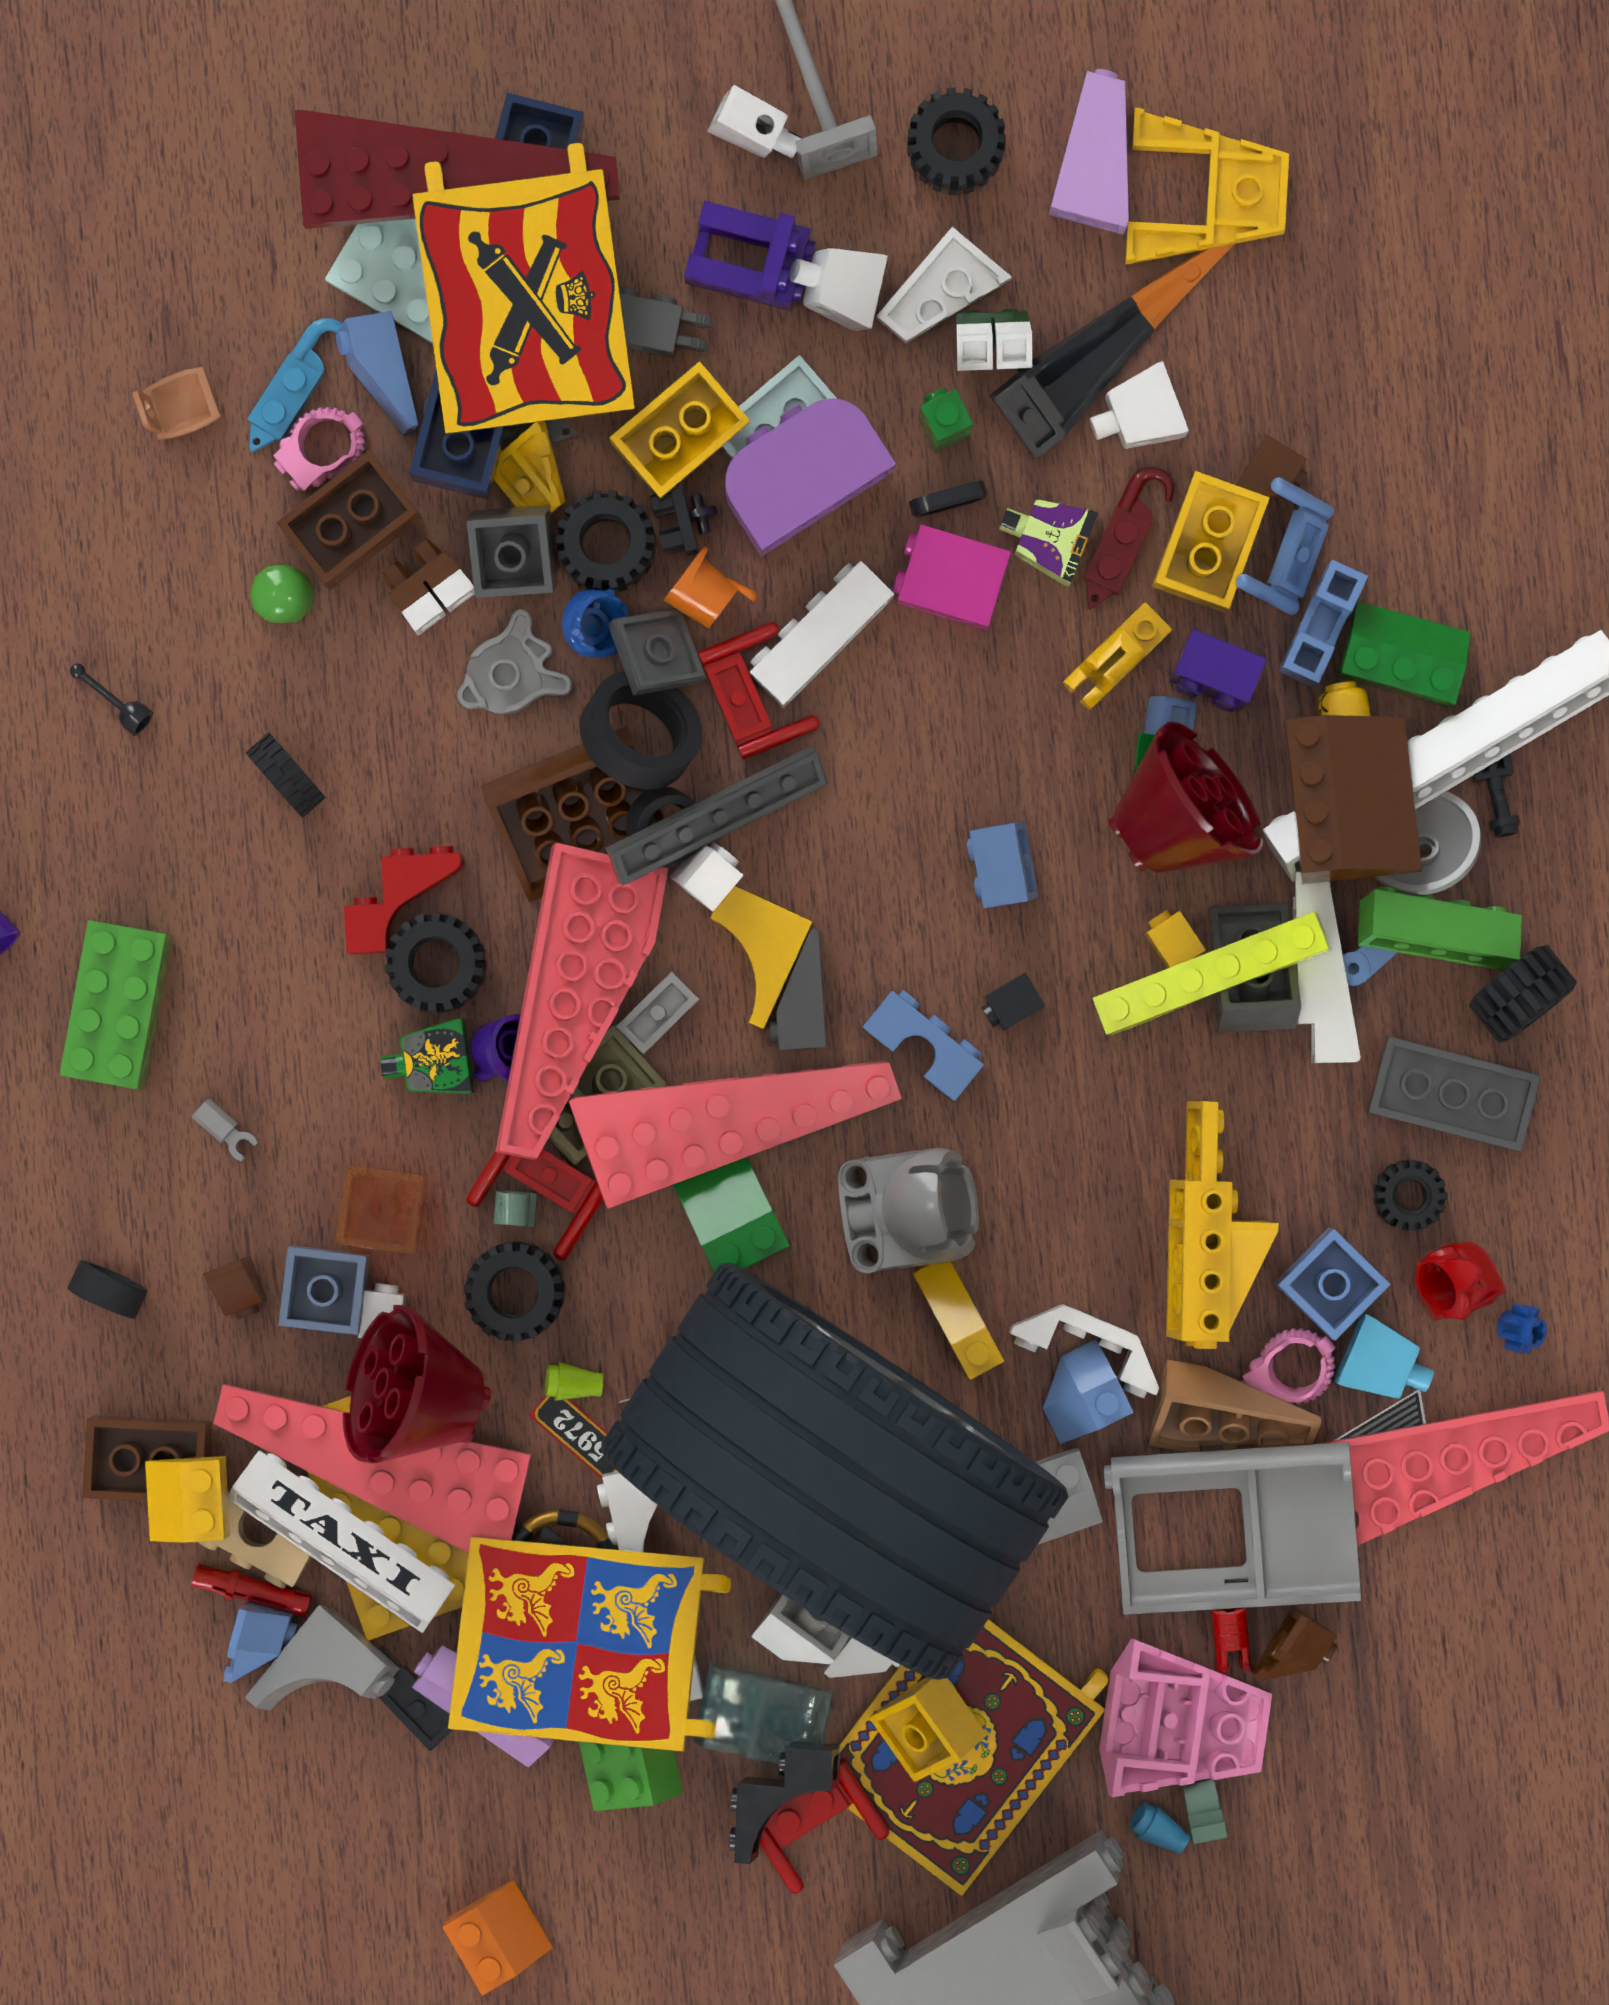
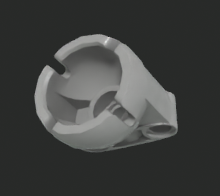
M938 1147L864 1157L848 1161L841 1166L838 1173L841 1214L850 1260L856 1270L862 1273H872L883 1270L955 1262L973 1251L976 1242L972 1235L979 1228L978 1197L973 1176L969 1168L962 1165L963 1157L959 1152ZM859 1167L863 1168L866 1172L867 1181L865 1185L861 1184L858 1180L857 1171ZM871 1245L878 1251L877 1263L873 1262L870 1258L869 1248Z

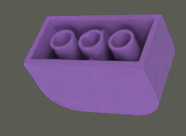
M824 399L811 404L804 410L800 405H797L780 416L779 426L771 431L764 426L747 437V446L741 449L731 460L726 472L725 481L727 503L761 557L893 473L896 463L864 413L852 403L841 399Z

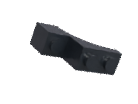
M793 1741L786 1747L785 1752H781L779 1758V1775L784 1776V1780L745 1777L737 1784V1788H733L731 1811L736 1812V1827H732L730 1830L729 1849L730 1851H735L734 1863L750 1864L758 1857L764 1829L774 1812L783 1803L805 1793L831 1791L839 1784L840 1745Z

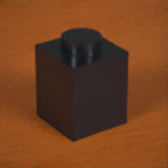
M1025 972L984 996L983 998L987 1004L981 1008L991 1026L994 1028L1000 1025L1004 1031L1045 1007V1004Z

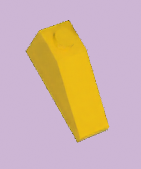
M951 1262L927 1265L913 1273L969 1380L1005 1362Z

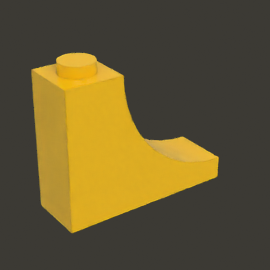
M734 886L716 907L710 918L730 931L742 944L750 958L756 980V998L749 1023L764 1030L813 922Z

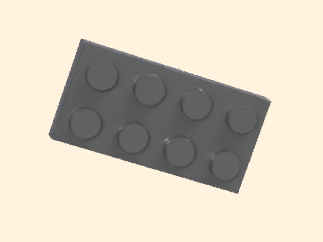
M1386 1036L1367 1112L1522 1152L1541 1076Z

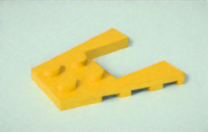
M1135 108L1132 150L1210 154L1206 226L1128 221L1125 264L1284 234L1289 153L1243 139L1241 141L1220 135V132L1207 128L1202 130L1182 124V121L1168 116L1164 118L1144 112L1145 109Z

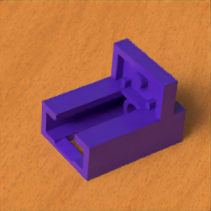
M704 201L698 222L700 228L693 254L690 253L684 275L685 284L791 311L793 301L801 302L805 286L790 281V270L796 259L812 261L816 242L810 240L811 228L795 225V216L780 213L778 220ZM710 234L768 249L763 272L706 258L705 253Z

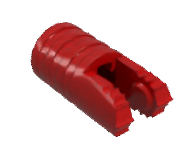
M1246 1608L1211 1610L1217 1672L1223 1675L1228 1674L1229 1663L1226 1651L1239 1650L1238 1660L1242 1672L1251 1671Z

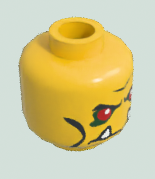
M1354 681L1328 685L1325 687V693L1321 694L1317 699L1320 716H1371L1367 692L1364 688L1356 687Z

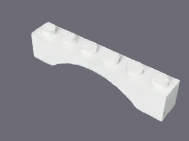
M618 1471L606 1473L602 1477L604 1484L597 1485L602 1508L609 1507L612 1522L606 1523L608 1537L614 1546L618 1545L619 1550L644 1552L646 1533L657 1504L633 1486ZM695 1657L690 1701L701 1699L704 1694Z

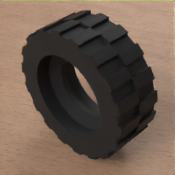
M269 732L245 752L302 818L326 798Z

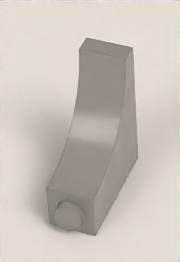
M319 1605L246 1695L245 1699L255 1708L270 1711L281 1699L294 1690L318 1682H338L354 1690L362 1697L376 1699L377 1696L384 1695L391 1688L395 1680L393 1676L400 1668L333 1608Z

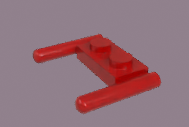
M769 622L697 652L742 760L815 731L820 726L819 719L815 715H810L777 730H772V725L742 655H740V651L777 637L780 628L775 622Z
M544 1148L535 1160L494 1152L466 1198L467 1203L472 1207L480 1206L501 1170L505 1171L575 1214L553 1251L554 1256L558 1260H566L603 1201L597 1181Z
M845 1761L840 1763L839 1784L833 1790L809 1792L786 1801L774 1812L764 1829L760 1845L789 1891L793 1894L801 1892L804 1888V1883L781 1849L782 1847L784 1848L848 1808L852 1803L877 1840L886 1839L890 1833Z

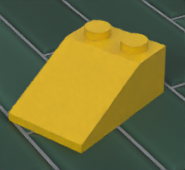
M1195 471L1152 587L1226 613L1230 609L1237 589L1236 579L1243 573L1270 497Z

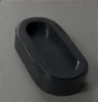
M977 481L915 498L908 503L912 516L923 517L983 500L987 496L984 481Z

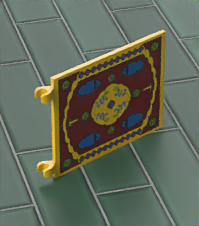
M990 1619L987 1620L971 1646L962 1650L963 1658L948 1678L987 1733V1736L960 1761L914 1782L869 1719L880 1708L917 1682L927 1678L902 1665L897 1668L839 1744L840 1763L846 1762L888 1827L890 1833L886 1839L961 1896H963L1103 1714L1105 1708L1094 1699L1107 1685L1109 1680L1104 1671L1096 1668L1089 1675L1081 1689H1079ZM852 1803L847 1809H849L851 1812H853L855 1815H857L860 1819L864 1821L861 1814L859 1813L855 1805Z

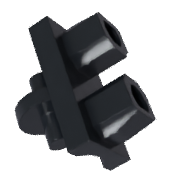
M681 482L661 499L654 494L650 496L655 518L675 513L677 515L679 527L659 531L664 554L685 551L686 556L698 554L691 522H697L700 535L710 533L708 518L718 515L716 506H704L702 494L690 496L693 510L688 511Z

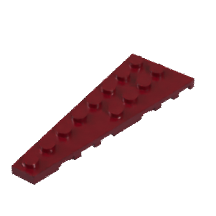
M295 110L302 217L305 229L416 219L412 194L428 192L425 175V164L428 162L440 163L444 190L571 173L567 149L314 111ZM584 152L587 171L603 169L607 201L620 200L616 157Z

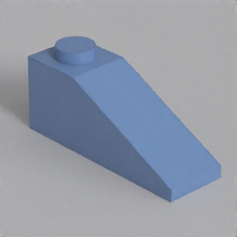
M392 311L346 318L339 327V332L336 333V343L340 355L346 356L348 367L403 435L410 434L418 426V420Z

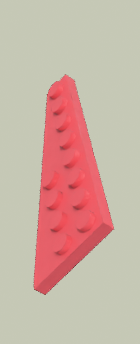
M885 1060L842 1065V1067L826 1069H806L799 1072L770 1073L755 1077H735L682 1083V1085L647 1087L640 1090L603 1092V1094L587 1096L576 1095L570 1097L568 1103L607 1209L902 1098L890 1063Z
M227 1384L222 1385L213 1424L469 1553L471 1537L512 1540L532 1454L471 1440L469 1443L458 1442L379 1463H366L355 1459L347 1447L343 1431V1413L345 1411Z
M1600 1390L1318 1444L1349 1442L1357 1547H1359L1362 1543L1382 1534L1385 1535L1396 1530L1395 1528L1419 1517H1424L1474 1494L1473 1492L1495 1482L1498 1483L1527 1467L1535 1466L1551 1456L1574 1448L1608 1432L1609 1417L1604 1391Z

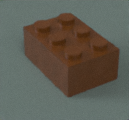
M369 450L276 523L325 586L331 590L421 520L422 517Z
M99 1415L87 1418L82 1498L147 1501L145 1461L210 1457L212 1421Z

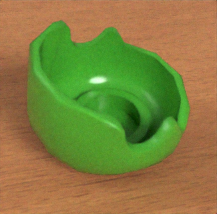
M276 564L265 567L254 577L249 596L252 608L264 620L272 623H296L312 608L315 593L311 580L301 570L289 565Z

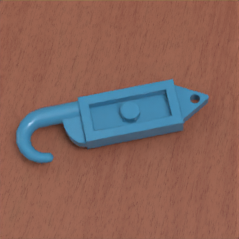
M322 318L314 321L307 327L291 354H288L247 418L251 423L250 451L252 453L286 437L324 377V364L319 356L312 351V348L322 333L326 331L339 332L341 322L333 318ZM256 439L260 440L259 445H254Z

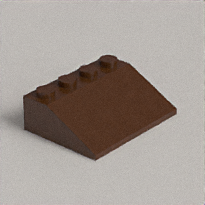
M1321 715L1286 719V738L1302 884L1422 872L1405 718Z
M626 726L614 731L626 745L636 751ZM583 744L481 785L487 807L529 902L543 896L551 847L554 843L607 854L606 847L627 837L625 829L626 818L634 800L645 791L650 790L630 787L608 776L592 761ZM660 808L652 814L647 827L664 819Z

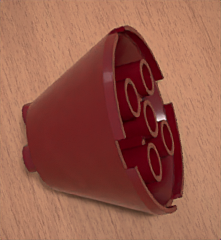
M1167 722L1156 732L1117 805L1114 816L1108 821L1112 831L1119 838H1123L1131 850L1129 852L1130 860L1140 871L1149 868L1154 872L1162 873L1253 857L1261 851L1263 838L1257 839L1255 828L1261 824L1250 798L1221 756L1213 748L1205 751L1193 740L1198 736L1197 733L1178 722Z
M393 1305V1311L390 1313L382 1311L371 1322L356 1349L346 1381L345 1391L352 1393L350 1413H343L344 1437L352 1456L366 1463H379L458 1442L469 1443L473 1439L475 1425L481 1410H485L491 1400V1389L484 1386V1378L480 1368L415 1310L403 1305Z

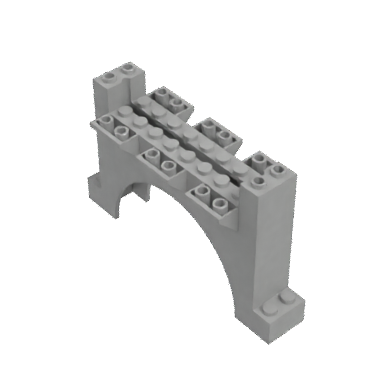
M1102 1830L906 1951L903 1950L905 1944L898 1930L894 1926L888 1927L882 1918L845 1941L833 1964L859 2005L1175 2004L1170 1991L1163 1983L1158 1986L1154 1978L1148 1976L1146 1970L1139 1962L1133 1963L1128 1955L1130 1946L1128 1939L1131 1938V1934L1120 1917L1114 1919L1107 1908L1109 1900L1105 1892L1118 1884L1119 1872H1121L1123 1866L1121 1859L1124 1858V1853L1118 1842L1113 1837L1108 1839Z

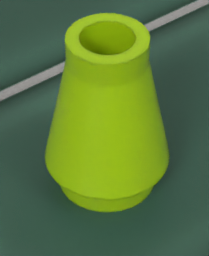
M559 1361L557 1365L547 1366L545 1396L554 1397L555 1401L590 1396L601 1397L603 1373H594Z

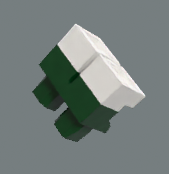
M1003 309L1002 312L979 313L978 310L956 314L957 371L992 370L993 349H996L997 369L1032 368V330L1027 311Z

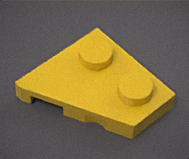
M544 421L532 424L501 452L494 480L516 507L550 505L552 515L566 503L547 426Z

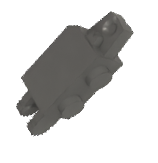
M619 287L627 349L672 359L675 357L677 347L698 352L707 351V342L700 338L679 334L681 324L701 329L712 328V318L683 311V306L676 305L677 300L674 298L654 295V300L638 297L639 292L636 290Z

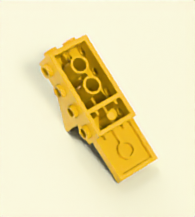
M1187 1101L1185 1180L1170 1179L1166 1337L1185 1341V1346H1193V1348L1217 1349V1342H1229V1331L1278 1233L1279 1223L1232 1220V1213L1236 1214L1238 1209L1237 1190H1232V1182L1217 1181V1173H1222L1223 1152L1217 1149L1218 1134H1222L1224 1129L1223 1110H1218L1219 1102Z

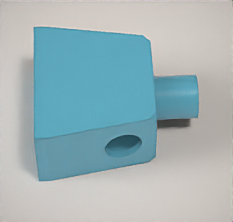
M1362 1313L1333 1382L1345 1387L1399 1399L1405 1385L1426 1392L1431 1384L1434 1370L1415 1363L1420 1347L1375 1318Z

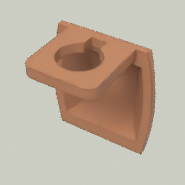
M203 366L172 374L152 384L142 392L139 390L133 392L145 429L155 433L158 440L171 439L195 432L221 417Z

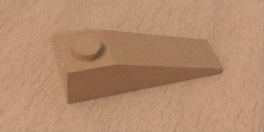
M1167 1360L1158 1385L1159 1390L1156 1395L1148 1446L1181 1452H1200V1446L1223 1445V1450L1237 1449V1445L1258 1444L1260 1448L1312 1445L1321 1425V1417L1206 1366Z

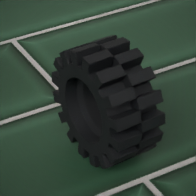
M1402 1160L1395 1164H1390L1384 1172L1379 1174L1377 1177L1379 1180L1377 1184H1374L1373 1191H1375L1373 1202L1377 1206L1379 1216L1383 1217L1390 1226L1406 1231L1423 1230L1428 1228V1225L1439 1220L1438 1216L1440 1213H1444L1446 1208L1444 1206L1445 1199L1448 1200V1193L1445 1192L1444 1188L1446 1184L1444 1179L1440 1178V1173L1435 1168L1430 1167L1429 1164L1416 1160ZM1406 1180L1417 1181L1422 1185L1425 1192L1423 1204L1413 1211L1402 1209L1395 1199L1397 1187Z

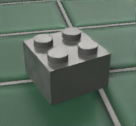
M550 505L474 510L471 512L466 522L475 598L554 592L558 583Z

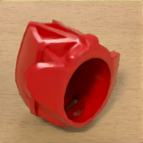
M1472 1241L1437 1247L1428 1252L1416 1268V1288L1420 1301L1435 1321L1441 1320L1443 1317L1446 1319L1457 1318L1458 1320H1464L1471 1312L1495 1303L1494 1299L1506 1292L1504 1283L1490 1256L1482 1247Z

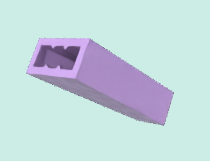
M1096 69L1095 73L1090 71L1086 73L1049 215L1124 235L1129 220L1125 81L1118 79V75L1112 71Z
M442 1645L433 1655L426 1652L414 1670L419 1677L412 1688L450 1713L457 1653ZM477 1732L528 1768L555 1741V1739Z

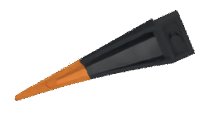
M1235 244L1205 249L1195 254L1032 360V368L1017 369V374L989 395L1032 457L1037 459L1068 434L1092 402L1149 335Z

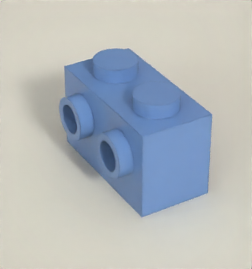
M1025 820L970 831L971 838L968 839L967 849L971 861H975L978 877L974 880V887L977 898L982 900L983 909L1039 898Z

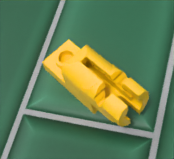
M1144 602L1063 681L1064 686L1072 693L1086 679H1090L1094 683V688L1080 703L1091 710L1173 629Z

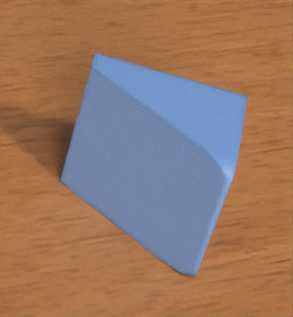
M1169 696L1149 697L1144 733L1155 735L1160 727L1171 721L1181 723L1193 730L1197 702Z

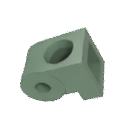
M497 1190L493 1224L535 1228L538 1193Z
M1207 1779L1197 1781L1194 1784L1183 1785V1799L1190 1839L1193 1845L1227 1838L1226 1826L1222 1810L1220 1809L1214 1780Z

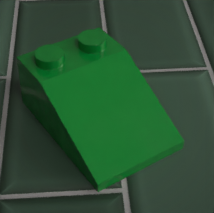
M747 1157L673 1184L714 1272L720 1264L728 1262L742 1269L747 1268L790 1246Z

